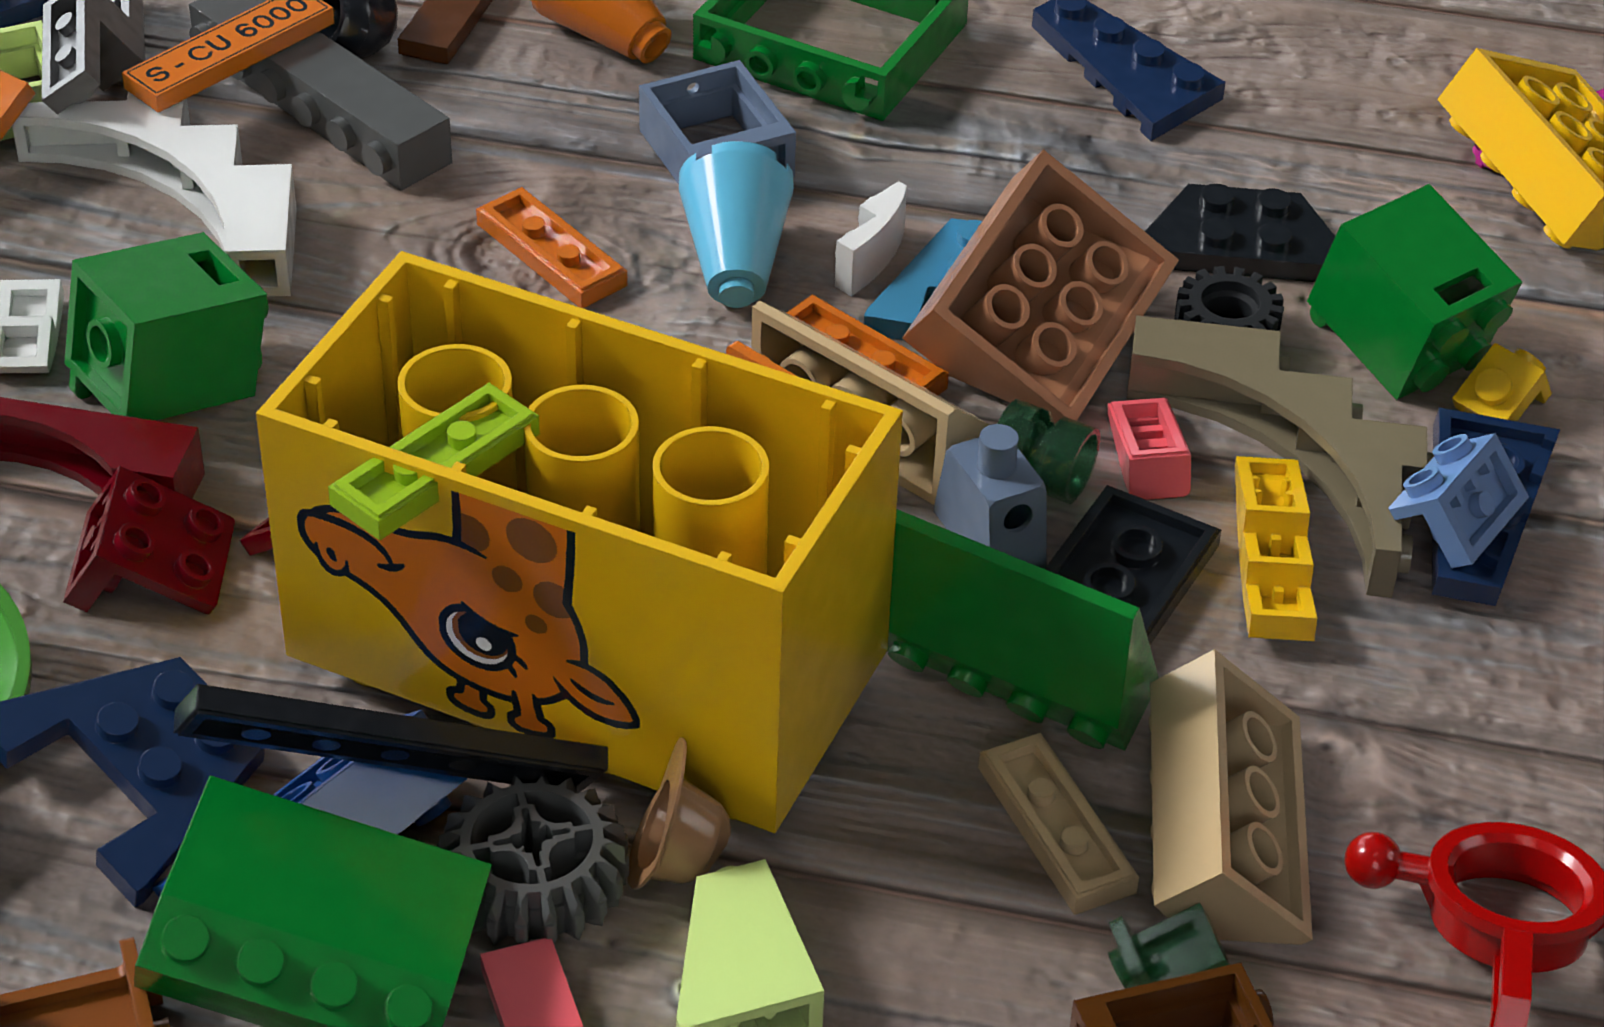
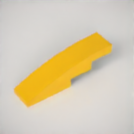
M1236 456L1235 486L1239 563L1248 638L1315 641L1317 614L1311 591L1314 563L1307 537L1310 510L1299 462L1295 459Z

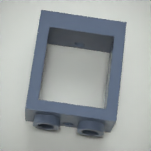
M740 60L639 85L640 132L678 184L680 169L689 157L696 153V160L712 154V145L730 141L751 142L768 147L777 153V161L785 168L788 163L793 171V177H795L796 131ZM691 83H696L692 89L687 90ZM733 115L744 130L691 144L681 131V128Z

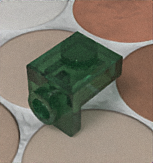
M1201 903L1137 934H1134L1123 916L1109 922L1118 947L1109 951L1108 955L1124 988L1230 965L1211 919Z

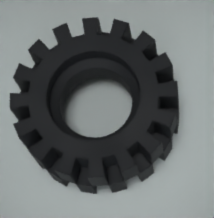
M1224 266L1214 267L1213 275L1202 269L1196 272L1195 279L1188 276L1183 281V287H1179L1174 320L1280 331L1284 312V299L1282 293L1276 294L1277 286L1271 281L1262 285L1263 276L1256 272L1248 278L1244 276L1245 269L1238 267L1234 268V274H1226Z

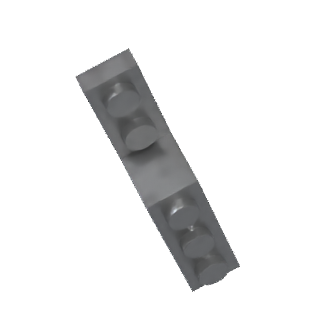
M49 0L43 4L41 101L57 115L73 103L80 104L88 100L98 87L105 91L119 80L123 81V71L145 61L143 0Z

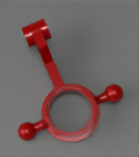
M1483 822L1465 825L1441 837L1434 845L1430 856L1400 851L1397 843L1388 835L1380 832H1365L1355 837L1349 843L1345 852L1344 864L1350 878L1362 887L1379 889L1390 885L1395 879L1418 883L1430 907L1433 923L1443 938L1465 955L1493 966L1489 1027H1527L1532 1001V973L1553 971L1572 964L1583 955L1589 939L1604 928L1603 869L1589 854L1575 844L1535 827L1506 822ZM1475 878H1503L1522 882L1554 896L1573 915L1551 922H1532L1509 918L1478 905L1469 899L1457 884Z

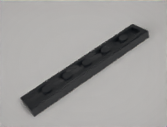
M196 684L175 708L173 733H177L178 736L505 784L511 783L514 774L522 783H536L543 776L544 772L551 785L558 786L571 777L577 788V793H580L608 770V747L203 684Z

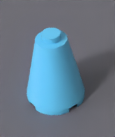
M730 141L712 145V154L696 160L695 153L684 162L679 172V193L708 293L714 300L732 308L748 306L765 294L794 190L793 171L788 163L785 168L777 161L776 152L760 144Z

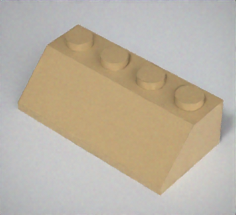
M762 301L752 306L751 349L765 355L771 361L798 377L903 410L898 485L934 505L946 450L952 445L978 438L982 429L990 424L786 312Z
M1214 649L1150 683L1151 715L1149 717V727L1151 731L1152 767L1150 770V782L1152 785V825L1150 833L1153 841V882L1151 891L1154 906L1166 917L1173 919L1199 939L1302 945L1313 940L1300 716Z

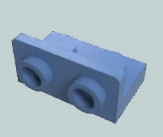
M1496 433L1469 439L1466 434H1459L1438 444L1432 451L1434 457L1422 470L1405 480L1403 483L1405 490L1388 508L1394 520L1423 514L1434 540L1439 544L1451 568L1473 564L1529 498Z

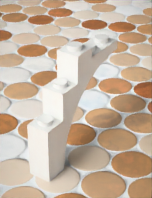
M128 92L127 100L85 101L80 104L73 103L58 115L44 102L28 103L12 125L19 162L63 163L105 170L141 181L175 198L197 215L219 241L222 250L250 278L263 288L267 293V297L291 296L297 215L292 164L243 165L238 124L190 126L187 99L161 112H157Z

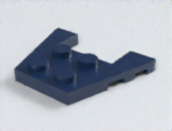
M181 657L0 701V762L6 769L60 738L69 735L147 817L146 820L96 850V866L135 908L147 900L154 891L152 887H154L155 881L170 864L173 865L209 776L244 785L264 761L265 748L183 737L173 733L175 708L196 684L207 685Z

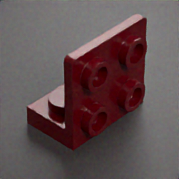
M119 466L87 511L63 603L87 613L102 591L110 594L113 593L121 578H125L204 614H211L218 604L235 520L233 517Z

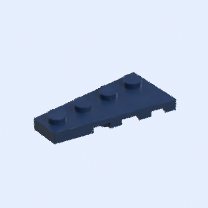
M1049 0L1033 9L1032 27L1067 61H1078L1085 68L1084 78L1095 88L1104 86L1114 96L1113 106L1125 117L1134 115L1141 122L1140 132L1150 141L1223 100L1225 81L1087 0Z

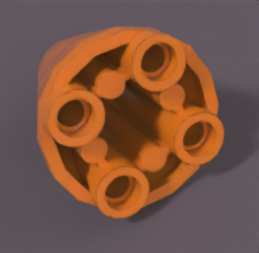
M530 0L533 8L542 16L632 60L639 59L642 63H650L657 59L665 51L672 37L671 30L666 27V19L654 0Z

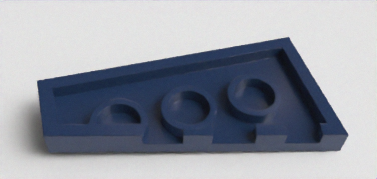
M1439 407L1433 424V449L1444 440L1459 434H1466L1469 439L1496 433L1529 498L1471 565L1451 568L1439 544L1432 536V595L1496 606L1560 429Z

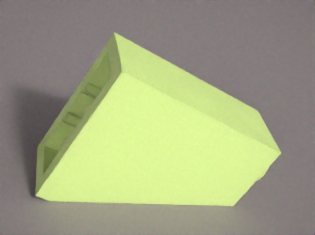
M766 859L740 866H726L715 872L696 876L676 1027H823V986Z

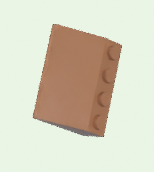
M1043 149L1008 183L902 339L933 364L949 372L950 377L1070 428L1076 423L1134 332L1136 315L1144 316L1179 259Z

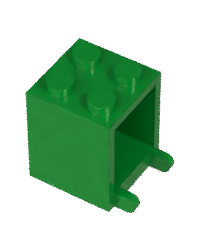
M1427 184L1342 223L1307 302L1311 306L1310 317L1313 323L1318 327L1328 325L1397 401L1419 389L1421 392H1428L1434 389L1447 375L1461 368H1464L1466 371L1474 369L1492 345L1490 343L1498 328L1511 316L1513 308L1510 305L1523 282L1430 184Z
M204 232L73 259L64 361L70 369L69 388L80 399L88 398L94 394L111 414L155 421L253 397L256 392L258 370L262 365L261 343L264 319L267 317L269 310L267 293Z

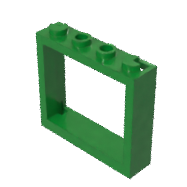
M707 0L693 14V59L713 66L740 60L756 80L884 121L967 25L969 0H850L920 23L881 68L746 25L745 23L767 0ZM865 77L877 80L878 85L866 83Z

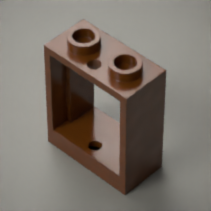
M1241 962L1073 1000L1070 1027H1273L1274 1025L1271 1005L1265 992L1262 989H1254Z

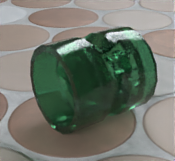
M1016 398L1003 411L997 424L1007 425L1017 432L1019 437L1018 449L1043 480L1047 496L1072 504L1083 492L1095 466L1100 447V431L1065 416L1054 423L1050 411Z

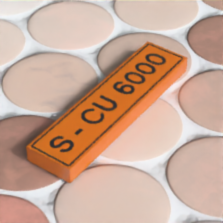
M267 0L123 71L124 89L155 111L161 112L334 24L333 7L322 0Z

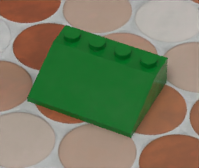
M896 510L888 656L901 666L915 672H923L925 666L946 674L948 675L946 680L953 687L968 695L982 697L984 692H988L1007 700L1006 706L1012 712L1029 721L1042 723L1046 717L1068 726L1067 733L1085 745L1103 749L1105 744L1108 743L1125 751L1150 702V683L1159 679L1140 608L901 510Z
M210 775L159 897L135 963L134 987L263 1027H443L492 864Z

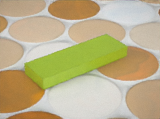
M487 383L391 445L390 448L449 468L457 461L466 464L467 474L478 476L525 444L524 428L530 423L534 436H538L540 434L539 415L491 383ZM492 401L498 404V410L484 418L471 422L459 421V418L467 412L482 408ZM373 457L328 486L330 506L378 540H382L439 502L438 482H435L434 478L425 475L418 479L417 472L394 464V475L384 472V461Z

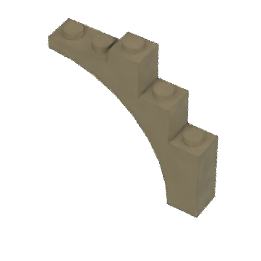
M1136 315L1126 400L1165 397V399H1168L1171 408L1219 422L1261 442L1284 459L1298 460L1301 472L1328 497L1347 524L1362 560L1366 595L1392 598L1397 573H1409L1413 552V536L1402 534V529H1409L1411 517L1394 520L1388 508L1405 490L1403 487L1405 480L1422 470L1434 457L1433 453L1427 452V427L1363 420V404L1352 403L1353 378L1290 371L1291 358L1280 356L1281 331Z

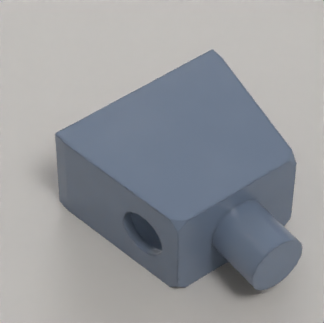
M992 424L983 428L978 438L952 445L945 453L934 504V513L947 530L1045 569L1047 565V491L1041 477L1018 449L1019 437L1017 432L1007 425Z

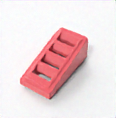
M1164 397L1107 403L1110 427L1128 493L1145 500L1187 496L1191 491V452L1168 399Z

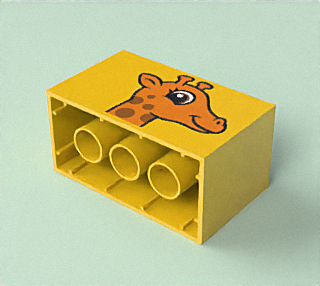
M400 251L256 412L286 655L350 678L358 684L383 690L468 721L476 727L608 747V770L605 772L606 774H613L657 791L661 786L675 744L680 737H683L687 743L684 778L720 802L728 813L729 819L739 820L776 833L888 650L903 410ZM487 383H491L539 415L540 434L535 437L531 430V423L524 428L525 444L478 476L467 474L466 464L457 461L449 468L390 448L391 445ZM492 401L482 408L467 412L459 418V421L471 422L484 418L497 411L498 404ZM373 457L384 461V472L394 475V464L417 472L418 479L425 475L434 478V481L438 482L439 502L382 540H378L330 506L328 486Z

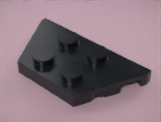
M1188 183L1145 230L1148 235L1179 259L1173 270L1197 272L1205 269L1208 273H1213L1214 267L1224 266L1226 274H1234V268L1238 267L1245 269L1244 276L1251 277L1256 272L1262 275L1263 278L1307 282L1316 281L1335 239V235L1301 193L1285 192L1275 188L1264 190L1236 188L1223 184L1201 185Z

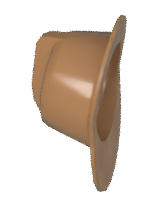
M680 737L675 744L661 786L647 807L633 841L629 856L630 872L627 878L628 884L635 890L643 887L649 879L679 884L694 881L696 876L704 875L710 870L727 846L731 835L729 815L722 804L684 778L687 743L683 737Z

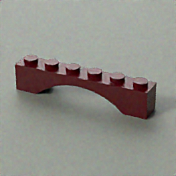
M0 397V461L18 462L54 471L80 482L98 495L119 466L152 479L192 499L205 475L198 427Z

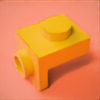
M1494 343L1452 397L1455 408L1462 412L1518 421L1534 399L1545 404L1552 395L1545 373L1546 367L1538 358L1523 349L1517 348L1513 353Z

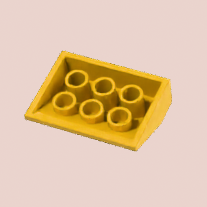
M1476 48L1437 99L1451 115L1449 119L1450 124L1457 132L1472 139L1482 150L1480 154L1481 160L1490 169L1503 175L1514 187L1511 191L1513 197L1527 209L1536 212L1546 224L1543 228L1544 232L1553 242L1567 249H1570L1572 246L1593 250L1603 249L1604 100L1576 69Z

